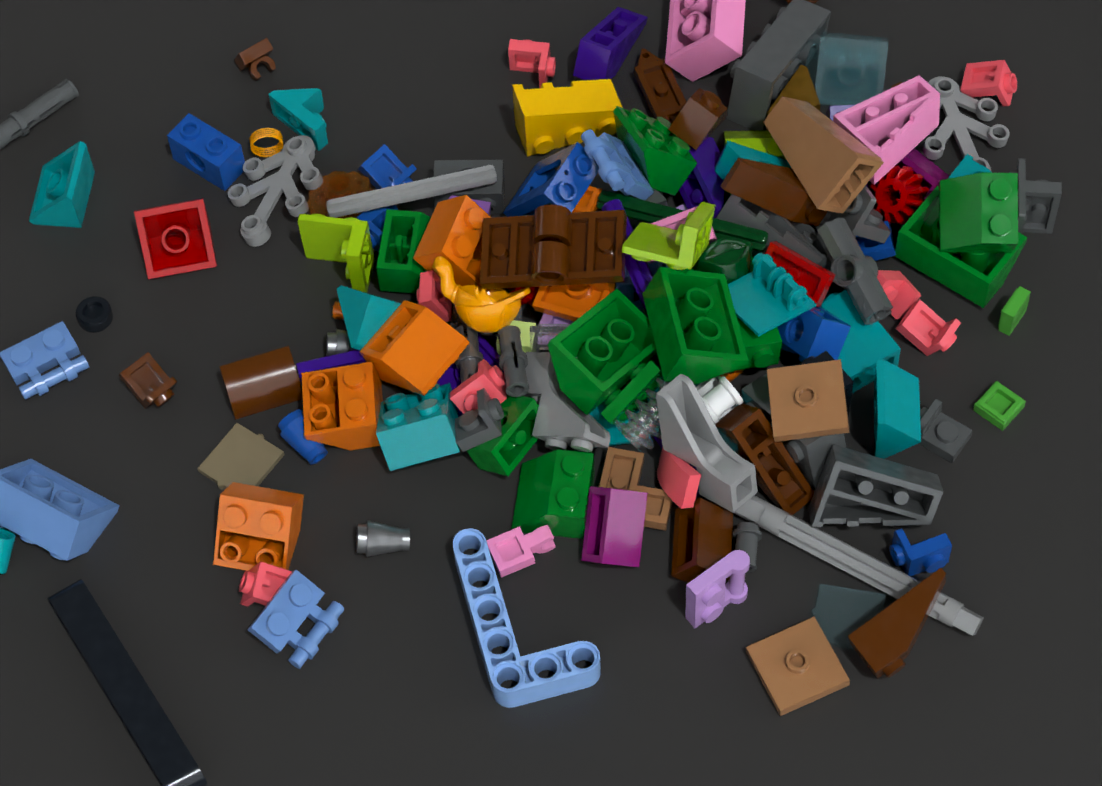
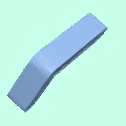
M473 528L459 531L453 539L455 565L495 701L503 707L512 708L595 685L601 675L600 652L597 646L591 642L577 641L520 656L486 538L483 533ZM467 549L478 550V552L473 555L463 554V552ZM477 581L488 583L486 586L479 588L472 586ZM493 613L497 615V618L486 621L482 619V616ZM499 646L508 649L502 654L490 652L493 648ZM582 660L592 663L590 667L583 669L575 666L577 662ZM544 670H550L555 673L552 677L545 679L538 676ZM506 680H513L518 683L513 688H503L500 686Z

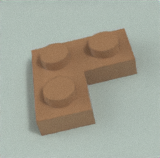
M609 447L599 487L648 493L644 527L666 531L673 501L662 489L639 485L644 464V453Z

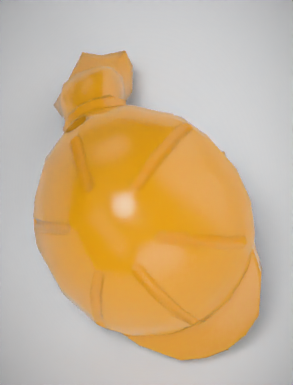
M437 256L433 262L432 268L440 276L442 294L451 300V303H454L457 314L462 321L477 332L494 333L505 326H509L520 310L521 298L531 292L529 287L508 293L503 288L483 289L476 285H456L450 262L443 256Z

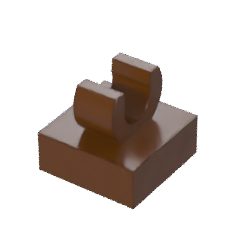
M267 38L238 53L234 59L240 72L249 67V75L255 81L261 77L257 71L258 64H264L270 73L276 69L275 62L272 58L268 57L273 51V47Z

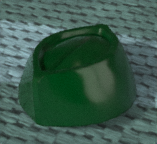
M734 238L715 240L707 246L698 259L697 271L725 274L728 284L750 273L752 243Z

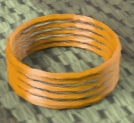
M274 128L258 129L249 138L251 151L260 157H271L283 149L282 134ZM264 137H273L279 140V143L272 147L262 148L254 145L255 141Z

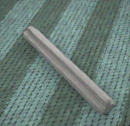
M487 165L330 199L326 202L329 217L338 218L494 184L497 182V174L493 165Z

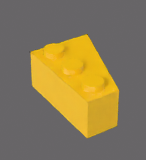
M611 79L572 81L570 87H554L552 82L542 83L541 88L524 89L522 84L512 85L515 126L527 157L536 154H546L551 150L573 145L576 142L581 144L583 142L581 135L586 130H593L597 137L604 132L609 135L615 134L617 130L613 111L616 106L623 107Z

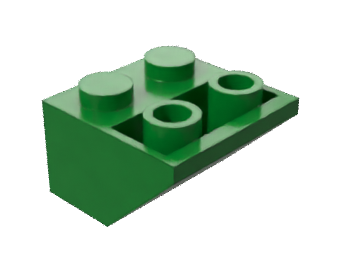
M616 106L613 114L618 139L624 142L652 189L675 196L697 165V161L689 152V145L668 130L671 123L665 118L657 117L654 119L636 108H632L630 111Z
M386 210L376 267L380 291L416 294L420 285V273L427 272V270L416 262L413 257L431 217L416 211Z

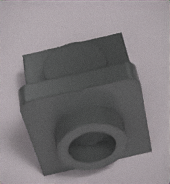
M484 388L477 391L478 409L468 411L455 419L456 443L462 452L502 435L501 419L504 418L503 408L498 399H491Z
M935 399L929 409L924 406L920 410L921 442L918 444L953 463L971 438L972 429L942 413L943 402Z

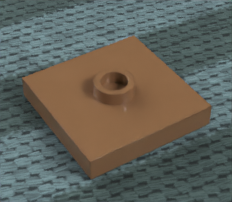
M841 359L767 369L772 429L775 442L850 433Z
M815 616L746 647V654L780 717L850 685L849 677Z

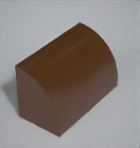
M289 346L219 366L235 420L303 399L301 383Z
M702 498L695 500L693 508L681 509L679 507L675 509L672 577L685 582H691L732 551V512Z

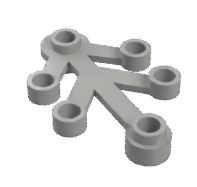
M939 76L931 79L928 83L940 93V109H943L946 118L936 134L925 140L923 147L924 156L931 160L940 159L943 155L945 144L953 133L963 158L969 154L975 162L991 171L989 163L984 158L979 157L969 132L988 141L991 146L1001 148L1007 144L1010 135L1009 129L1001 124L989 127L960 113L958 106L976 113V116L982 121H991L995 118L998 110L997 102L991 98L977 100L960 92L959 85L951 78ZM982 108H988L991 111H985ZM994 134L1001 135L1003 138H998ZM930 146L937 147L938 150H933Z
M305 135L292 137L284 144L281 152L262 161L257 157L248 159L243 164V171L251 181L261 179L266 172L279 166L281 168L278 172L248 187L239 183L233 185L228 190V197L236 207L245 206L251 199L267 192L255 214L247 216L241 223V235L249 246H261L269 240L271 230L267 220L283 192L287 198L285 206L291 216L299 217V214H305L308 211L309 205L305 197L299 193L292 175L297 167L300 168L302 171L300 180L307 190H316L323 184V177L319 169L312 164L315 157V144L310 137Z

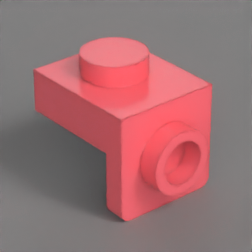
M510 39L508 47L510 70L538 73L539 88H541L542 83L548 82V77H554L556 57H551L550 43L535 42L527 39Z
M918 300L912 304L895 329L923 354L929 356L938 350L945 352L957 339L955 331L961 322L954 318L946 323L923 301Z
M483 359L478 363V372L450 392L449 399L464 414L478 409L477 391L484 388L491 399L497 398L501 404L507 399L504 373L498 366L494 365L492 367Z

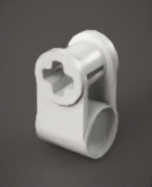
M717 376L700 383L696 387L715 424L737 405H741L744 402L737 390L724 376Z

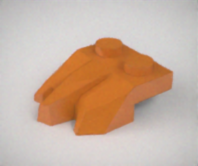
M615 282L540 286L532 306L537 312L576 321L615 290Z

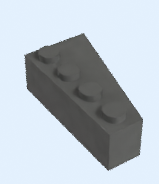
M792 0L787 7H781L776 20L772 24L768 23L765 26L761 38L757 42L753 41L750 44L742 60L737 59L731 69L730 77L733 78L726 119L753 131H765L766 126L763 121L768 115V110L799 66L802 64L807 67L826 38L831 15L830 10L806 0Z

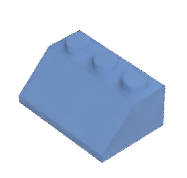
M33 459L0 469V528H7L20 535V539L24 542L37 544L48 550L50 555L56 559L68 561L87 553L118 512L120 505Z

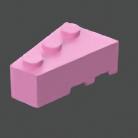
M918 75L833 115V122L881 157L884 162L869 180L873 185L939 126L940 93Z

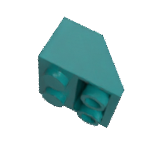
M450 383L441 386L436 384L425 396L418 393L408 395L397 393L381 402L376 435L390 471L460 452L455 434V419L458 418L456 405L449 399L450 392L452 391Z

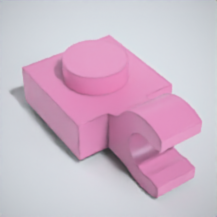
M548 525L539 527L526 535L523 534L519 526L486 540L490 555L501 578L535 564L533 553H546L556 548L553 541L554 536Z

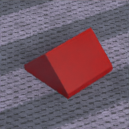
M203 198L134 211L148 279L217 267L211 225Z

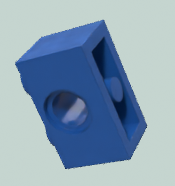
M190 113L167 135L173 160L224 191L244 172L243 164L245 159L241 144Z
M820 306L802 313L777 328L782 339L781 348L788 352L799 354V361L802 362L810 356L817 357L825 351L834 360H838L851 326Z

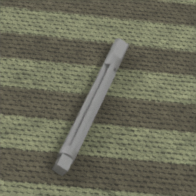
M755 495L734 512V514L757 524L762 529L896 599H899L921 583L816 527H811V524ZM940 593L929 614L930 617L951 628L955 626L972 636L977 633L984 617L965 608L963 603L943 593Z

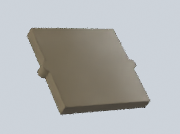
M236 423L197 469L199 473L217 483L220 490L226 489L232 482L259 486L285 454L284 451L266 441L263 434L256 435L239 423Z

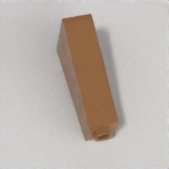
M782 96L763 121L814 205L819 210L843 214L884 163L881 157L806 101Z

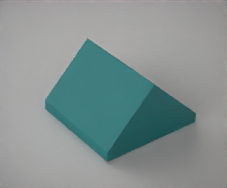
M77 142L43 165L29 217L30 223L34 225L82 228L95 175L87 145L84 142Z
M342 285L336 289L351 348L361 350L401 305L399 302Z
M876 359L873 395L875 456L885 459L921 442L919 378L884 359Z

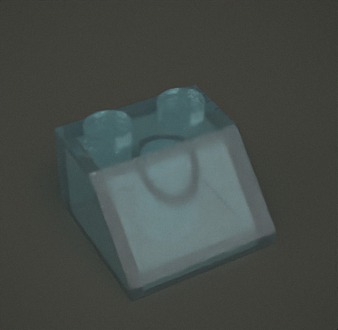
M821 32L815 91L820 104L833 106L856 105L882 93L886 71L888 38Z

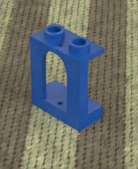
M579 142L537 162L503 213L507 217L534 215L537 207L550 204L566 207L572 213L599 170L597 163L588 157L584 147Z

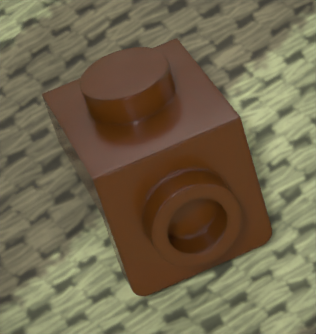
M149 352L118 375L145 409L153 403L160 407L175 395L171 389L177 384V380L174 377L169 378Z

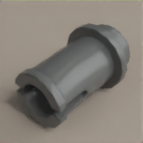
M738 523L732 535L736 539L735 550H742L750 557V567L746 573L754 572L757 570L758 541L762 539V533L759 531V526L755 523Z

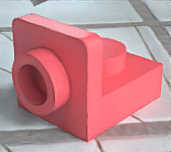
M1005 60L967 63L960 91L972 98L997 95L1002 106H1010L1012 95L1017 91V78L1014 73H1011Z
M433 270L420 273V285L416 292L418 304L427 307L445 322L451 321L452 303L441 292L440 277Z
M878 270L877 279L893 306L891 315L895 319H902L912 304L921 297V293L900 271Z
M259 562L249 571L246 570L239 584V592L243 593L240 604L248 607L255 602L266 606L292 571L264 562Z

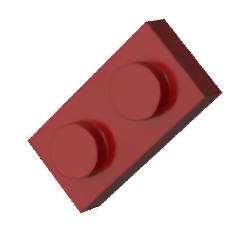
M777 241L770 242L765 254H769L773 258V262L777 267H783L787 273H790L793 276V280L799 286H804L807 289V295L816 303V307H820L836 274Z

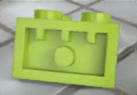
M701 202L694 212L688 213L685 224H680L678 230L640 222L623 243L622 253L629 254L638 261L647 262L654 260L663 262L669 268L675 270L692 269L709 245L715 204Z
M299 214L297 222L306 258L347 263L345 276L346 279H350L352 289L367 293L375 263L368 221H361L353 217L343 219L326 217L322 214Z

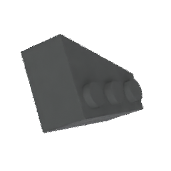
M733 194L730 195L716 218L768 233V242L764 251L752 250V256L758 253L765 254L770 242L777 241L831 271L832 263L817 237L818 233L808 224L792 222Z
M765 374L741 390L744 404L760 408L772 427L768 377ZM844 433L781 441L814 492L831 445L834 444L847 448Z
M832 444L808 508L811 527H823V524H847V527L859 526V523H882L883 526L931 525L944 491L938 474Z

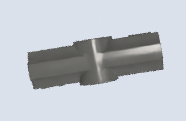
M836 218L824 223L817 229V237L832 263L831 272L836 274L833 281L837 285L845 287L864 324L870 325L885 319L892 313L891 309L893 306L877 279L878 266L876 261L872 257L864 255L845 218Z

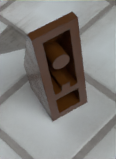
M699 88L688 99L668 130L697 150L726 119L728 108L721 104L722 101L716 94Z
M737 158L720 185L723 190L792 222L818 226L828 212L816 208L792 168Z
M745 404L737 405L715 424L728 446L739 456L755 465L757 485L776 507L794 515L812 500L813 489L781 441H774L773 429L760 408Z
M942 568L938 569L848 635L849 643L877 679L884 674L887 678H890L905 667L906 663L903 660L909 656L946 583V573Z

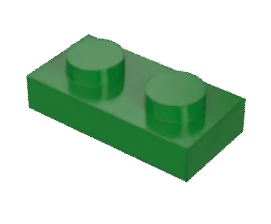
M651 360L647 364H640L630 375L631 381L623 390L618 389L608 397L605 402L607 407L600 414L610 424L621 427L664 381L660 364Z

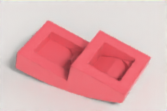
M662 447L657 468L659 484L668 497L681 509L693 508L701 474L690 466L689 463L665 451Z

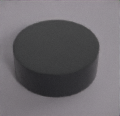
M93 296L79 303L76 309V317L83 330L96 333L105 330L111 324L113 312L106 299Z

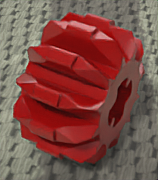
M896 165L879 180V183L869 186L876 192L875 198L878 204L876 211L884 216L885 221L888 220L889 224L897 222L902 225L909 220L925 201L922 198L923 193H927L930 190L928 187L920 186L924 176L914 174V168L910 166H903L901 168Z

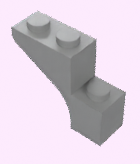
M526 352L528 365L525 370L529 391L523 396L534 398L539 405L532 436L546 441L545 447L552 450H567V447H571L582 452H592L593 447L609 448L610 433L590 414H584L560 390L550 352Z
M680 374L656 393L663 449L696 467L697 471L701 474L699 482V494L734 513L758 492L755 465L739 456L728 446L720 435L693 381L689 377Z

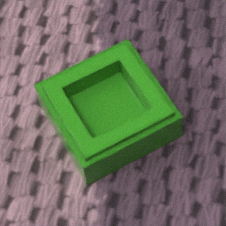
M1021 286L1016 288L1001 311L998 331L1010 336L1027 310L1031 291Z
M996 381L975 403L973 411L1003 431L1025 407L1026 401Z

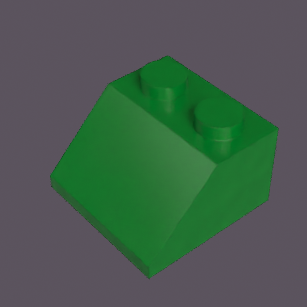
M981 172L940 180V252L1012 253L1018 245V173Z
M557 449L522 463L512 529L520 526L523 533H531L539 527L548 525L553 536L584 539L589 488L593 486L595 476L594 453Z

